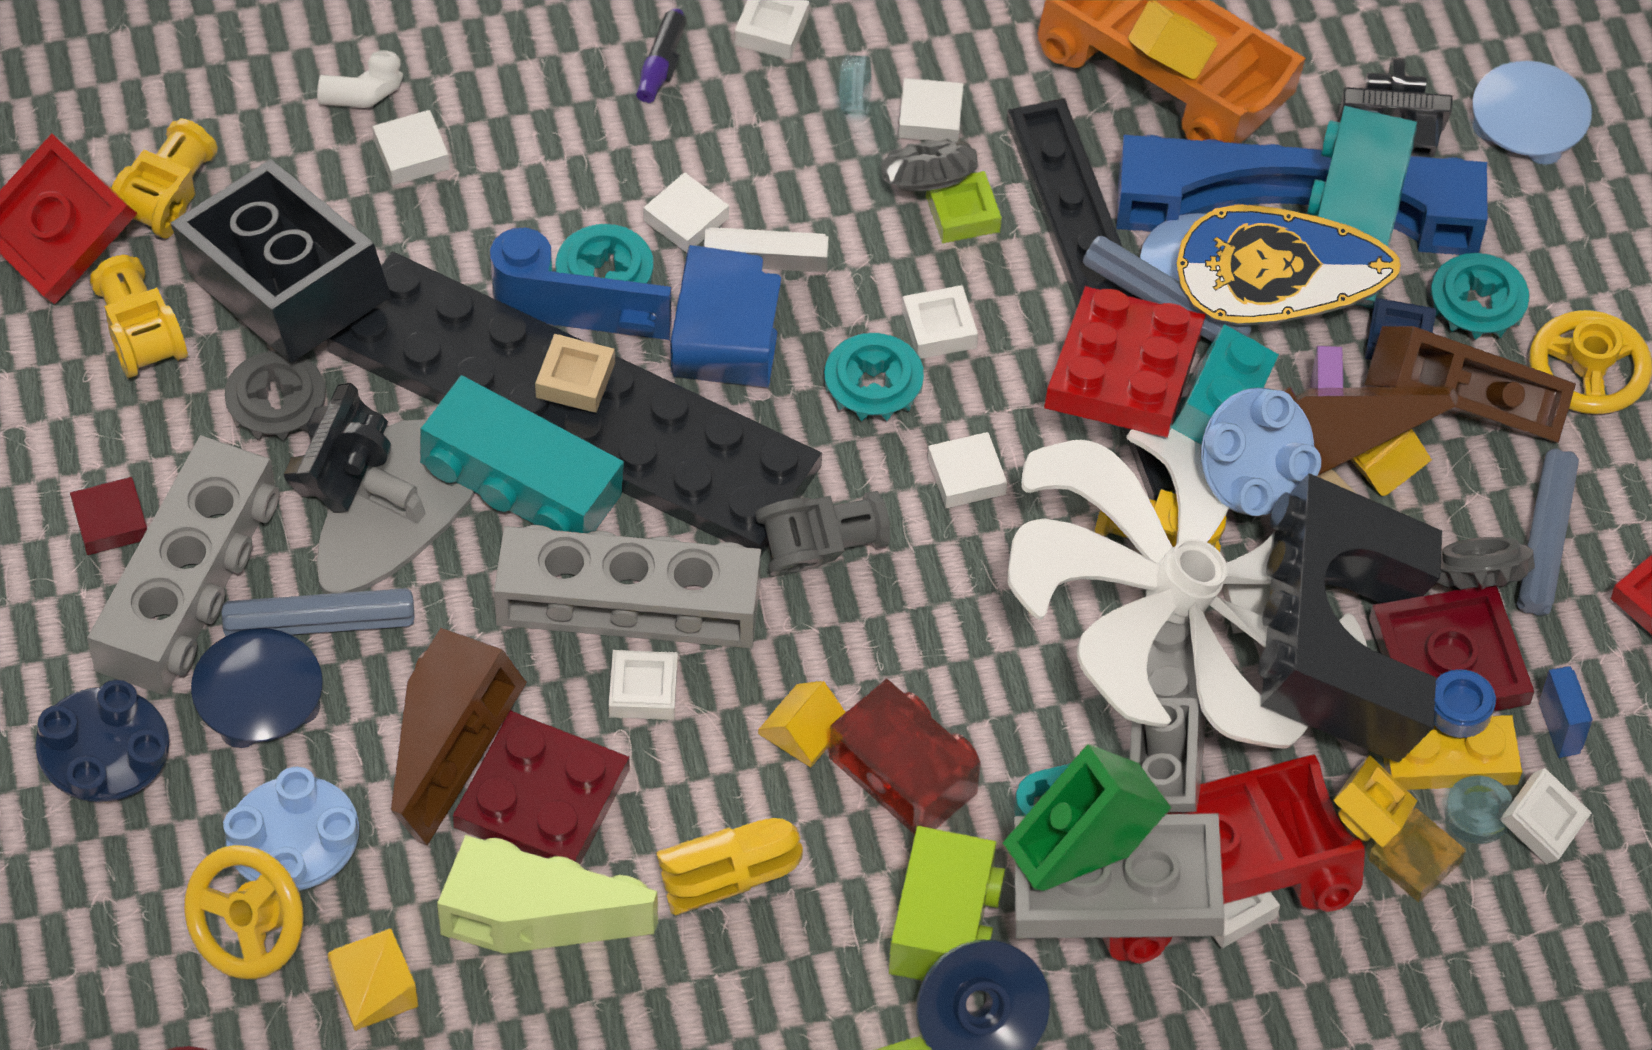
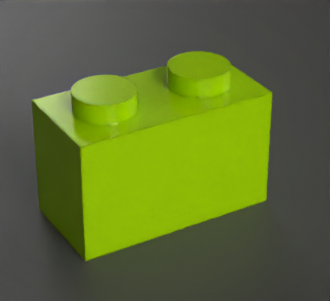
M917 826L891 940L889 974L923 981L935 962L951 949L975 940H992L993 927L982 925L986 906L999 907L1006 870L994 867L996 841Z

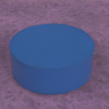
M1451 670L1436 679L1434 725L1445 734L1460 738L1472 737L1484 731L1490 724L1496 705V696L1491 684L1481 675L1469 670Z

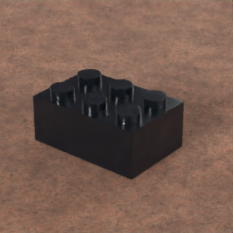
M272 159L261 164L170 223L190 277L290 363L391 297L374 243Z

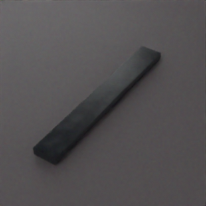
M1065 98L1008 109L1007 125L1076 307H1078L1085 286L1099 290L1114 289L1124 293L1126 296L1138 298L1088 268L1083 262L1087 250L1098 236H1104L1122 248L1123 246ZM1122 427L1125 437L1127 439L1128 433L1130 432V430L1133 429ZM1127 439L1149 499L1157 501L1161 489L1176 494L1172 477L1165 464L1144 448Z

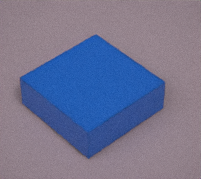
M1571 666L1551 669L1548 671L1539 706L1558 758L1578 755L1584 747L1593 719L1575 670H1572Z

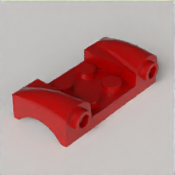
M1315 754L1200 784L1196 812H1167V814L1219 815L1223 904L1293 886L1303 907L1332 912L1347 906L1363 885L1365 847L1361 840L1352 837L1340 822L1328 795L1320 763ZM1173 937L1102 938L1112 958L1119 961L1146 963L1157 958Z

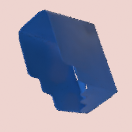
M689 245L671 337V373H673V377L763 388L769 387L778 333L773 328L781 277L778 274L764 273L762 271L763 258L761 256L741 251Z

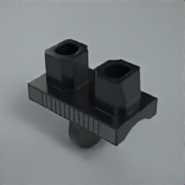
M1392 57L1388 74L1367 72L1365 88L1344 87L1342 101L1338 104L1337 122H1341L1344 106L1416 121L1417 132L1411 156L1433 157L1437 150L1441 133L1444 131L1452 113L1453 95L1425 93L1427 78L1405 75V59Z
M352 383L337 385L328 406L314 408L307 423L309 437L312 441L305 455L291 457L283 474L285 480L302 497L317 496L333 513L348 511L367 468L384 465L391 453V443L383 435L388 420L382 414L370 409L363 403L359 397L358 389Z

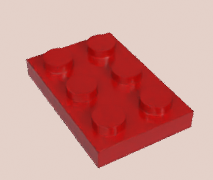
M1085 286L1049 382L1044 408L1168 438L1202 335L1206 314L1189 311L1178 304H1159L1129 297L1114 289L1099 290Z

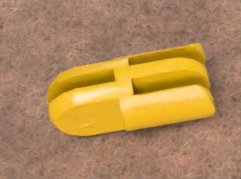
M781 818L763 819L735 829L728 827L657 851L659 866L663 869L661 874L664 887L668 892L667 899L670 912L674 915H679L750 891L753 886L783 877L795 870L803 856V847L799 842L800 834L797 827Z

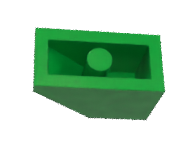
M1087 744L1004 840L1003 845L1033 888L1046 891L1128 858L1172 807L1139 763Z

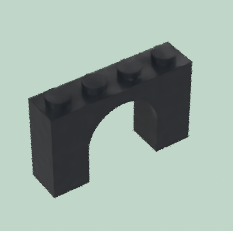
M1308 473L1291 494L1285 492L1279 497L1270 517V526L1275 529L1274 547L1266 566V574L1271 577L1270 598L1265 605L1262 616V623L1264 626H1267L1266 647L1261 655L1258 666V673L1263 677L1261 706L1399 763L1434 728L1436 677L1371 650L1354 638L1335 616L1326 595L1325 585L1343 587L1380 603L1424 596L1440 579L1442 530Z

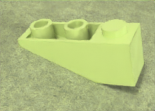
M468 835L464 837L437 903L441 935L504 954L654 934L658 924V891L648 888L644 883L633 877L625 875L608 877L584 870L581 865L568 858L556 856L547 859L522 852L514 844L503 839L489 838L481 840Z

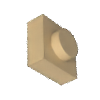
M554 334L535 382L536 398L596 413L615 365V349Z

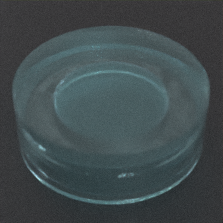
M847 55L843 59L840 73L841 110L845 115L867 116L872 88L871 60L869 56Z
M1478 775L1469 776L1461 779L1451 788L1444 809L1445 821L1452 833L1463 841L1472 844L1492 843L1501 838L1508 829L1500 818L1513 800L1509 791L1495 779Z

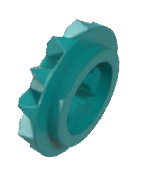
M596 224L574 232L562 243L556 255L555 267L556 272L595 277V268H601L605 261H609L612 254L614 255L615 271H609L604 278L651 284L654 261L650 247L636 232L619 225Z
M1484 253L1462 254L1446 261L1434 275L1430 290V296H1432L1434 301V308H1437L1435 316L1445 317L1449 322L1451 332L1459 328L1471 331L1475 341L1483 333H1493L1501 338L1509 327L1520 326L1529 304V288L1522 274L1512 264L1502 258ZM1470 288L1472 291L1475 290L1480 297L1491 296L1488 309L1482 307L1481 303L1477 300L1467 301Z
M864 333L844 340L830 353L824 371L826 393H831L835 398L838 410L848 408L856 412L861 422L868 415H882L888 422L894 412L901 409L910 411L914 399L919 393H922L924 381L923 365L915 350L901 339L882 333ZM866 372L873 377L881 372L885 373V385L882 387L874 382L867 387L863 386V373Z

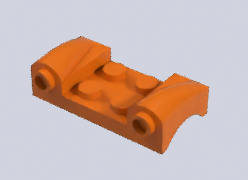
M1045 0L1038 28V40L1044 54L1051 61L1067 67L1078 68L1082 67L1091 56L1100 50L1186 103L1182 119V129L1188 140L1204 141L1214 139L1222 142L1242 144L1296 92L1306 59L1211 0H1155L1195 22L1216 38L1215 41L1218 44L1196 79H1190L1148 56L1128 39L1149 1L1153 3L1154 0Z

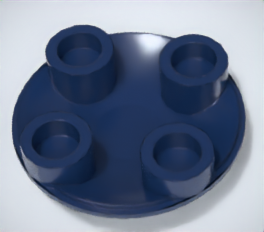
M246 629L225 636L214 643L202 655L193 672L191 694L195 709L201 719L211 729L221 734L222 740L227 745L242 749L253 745L255 742L269 741L285 736L302 724H307L314 720L319 714L321 706L322 672L314 653L298 638L275 629Z
M111 680L104 683L101 687L75 692L63 698L54 706L43 710L38 717L36 755L39 766L46 778L55 787L72 797L95 802H107L126 798L147 787L159 775L167 760L169 734L163 717L149 701L137 694L132 684L124 680Z

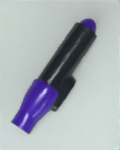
M674 8L664 14L650 53L644 61L640 85L636 92L637 98L642 102L652 103L655 100L658 90L664 82H670L679 60L680 54L676 52L686 25V18L683 11L678 8Z

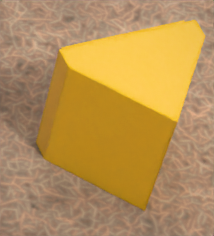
M825 681L796 684L760 726L758 734L811 768L848 725L850 717Z

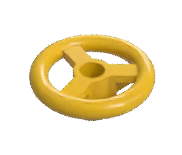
M1580 310L1556 316L1541 327L1530 347L1529 361L1531 368L1554 375L1548 363V354L1572 364L1576 374L1583 378L1584 394L1574 391L1569 409L1580 413L1607 414L1627 408L1643 395L1651 381L1652 357L1646 342L1628 323L1607 313ZM1574 330L1572 337L1563 338L1560 336ZM1631 354L1634 362V372L1631 380L1621 390L1605 395L1603 378L1609 367L1617 360Z
M245 845L226 846L205 857L195 868L189 879L184 900L186 925L195 947L210 965L234 978L258 979L275 973L289 961L297 949L301 938L303 907L294 880L277 859L255 847ZM230 866H247L261 873L256 880L247 882L237 891L228 894L209 887L212 879L221 870ZM205 910L224 917L227 925L237 932L243 958L228 953L216 942L208 928ZM282 927L278 941L266 953L264 945L266 933Z

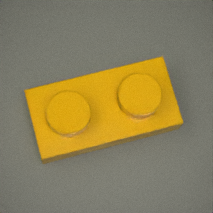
M1512 715L1492 716L1490 724L1484 731L1466 738L1445 734L1434 725V728L1399 763L1383 757L1385 770L1406 790L1518 785L1522 774Z
M1369 755L1351 773L1333 801L1342 808L1338 813L1339 817L1351 832L1364 841H1368L1372 837L1383 848L1402 829L1418 800Z

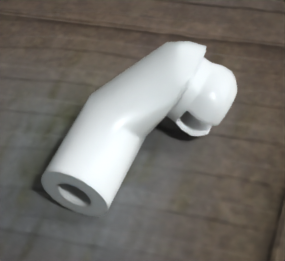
M377 51L368 60L369 70L357 78L320 75L317 92L318 104L353 108L372 107L399 88L403 78V73L399 71L400 58L390 51Z

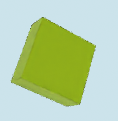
M985 171L970 173L963 181L955 185L926 191V199L942 244L1000 232L1002 217Z

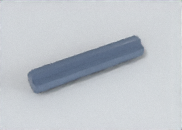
M1098 236L1087 250L1083 259L1085 266L1138 298L1159 304H1178L1189 311L1201 313L1192 306L1182 291L1179 281L1106 237ZM1205 316L1202 336L1213 342L1225 323L1213 321ZM1225 324L1247 337L1251 333L1250 325L1235 326Z
M1558 448L1551 449L1546 453L1545 461L1543 462L1528 547L1534 553L1535 568L1521 580L1517 601L1519 609L1524 613L1545 616L1551 612L1552 604L1554 603L1579 459L1572 451L1563 452Z
M407 588L234 600L223 603L222 626L225 636L255 628L275 629L294 635L406 627L412 625L415 618L413 594Z

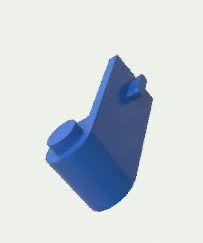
M512 228L502 232L494 239L490 247L494 299L549 325L670 340L672 332L670 286L553 272L552 252L549 241L540 232L530 228Z

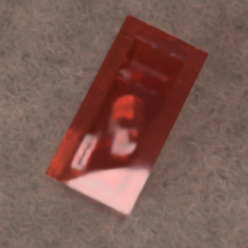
M887 678L831 724L829 759L914 835L917 826L937 829L978 793L981 760L971 743L958 733L950 734L932 718L928 707L917 695L912 692L903 693Z

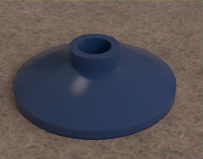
M975 940L951 949L930 968L921 984L917 998V1024L924 1043L932 1050H1033L1040 1041L1048 1023L1050 995L1042 971L1025 952L1003 941ZM976 991H985L986 1002L983 1007L977 1011H968L966 1003L969 996Z

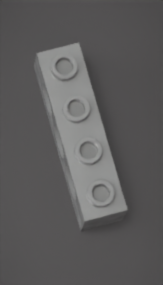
M201 435L199 436L87 637L95 672L118 680H124L132 685L164 696L168 693L177 674L184 676L188 672L196 654V639L205 623L212 624L217 619L224 602V588L233 572L240 573L244 569L251 553L254 532L260 522L267 523L271 519L279 499V488L274 486L270 458ZM215 514H225L219 518H208ZM187 564H198L197 566H195V567H193V568H188V569H182V568H180V567H182V566H184V565H187ZM158 615H171L162 620H152L153 617Z
M530 525L524 528L504 526L494 587L496 625L753 649L761 581V549L745 548L740 544L732 542H722L716 545L681 542L675 538L665 536L644 539L616 536L606 531L577 533L555 531L541 525ZM560 574L575 575L574 577L567 579L555 577ZM627 579L639 581L635 584L619 583L620 581ZM689 585H698L704 588L699 590H687L683 587Z

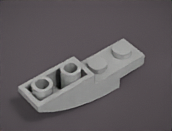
M1166 621L1152 642L1148 654L1147 677L1153 692L1170 716L1171 721L1166 727L1150 726L1132 721L1130 760L1141 765L1172 807L1168 812H1196L1202 777L1206 717L1202 712L1197 693L1190 623L1176 624Z

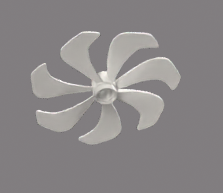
M1172 428L1168 438L1137 430H1130L1127 435V439L1130 442L1144 448L1165 464L1172 477L1178 503V533L1175 547H1172L1162 524L1135 474L1108 448L1087 440H1071L1030 452L1022 473V489L1025 492L1032 493L1045 489H1068L1081 495L1103 511L1142 554L1140 555L1109 538L1076 524L1050 519H1037L1025 523L1016 532L1012 541L1008 566V586L1026 610L1038 620H1042L1047 614L1049 601L1056 587L1068 581L1094 579L1146 589V597L1115 609L1095 621L1082 634L1078 643L1077 657L1081 669L1111 706L1125 719L1136 723L1156 727H1166L1171 721L1170 716L1160 704L1148 681V654L1152 642L1166 621L1176 624L1188 622L1191 629L1198 698L1202 712L1210 724L1221 734L1236 741L1286 749L1293 745L1306 731L1308 725L1261 706L1262 695L1247 682L1231 662L1203 614L1210 605L1259 642L1264 648L1266 647L1267 626H1264L1262 623V615L1217 597V595L1221 591L1223 584H1271V577L1266 574V566L1274 547L1275 530L1256 549L1227 563L1221 553L1214 546L1207 543L1217 530L1229 508L1216 498L1207 484L1201 462L1202 445ZM1345 614L1339 622L1354 638L1367 647L1365 637L1357 620L1352 614Z

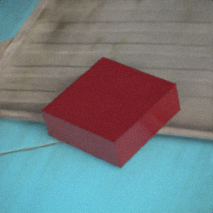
M132 477L70 492L73 509L87 555L141 542L147 531V526Z

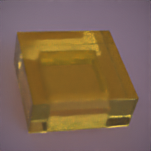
M1415 808L1411 811L1402 829L1383 848L1378 843L1372 847L1369 861L1419 903L1462 863L1466 849L1419 809Z

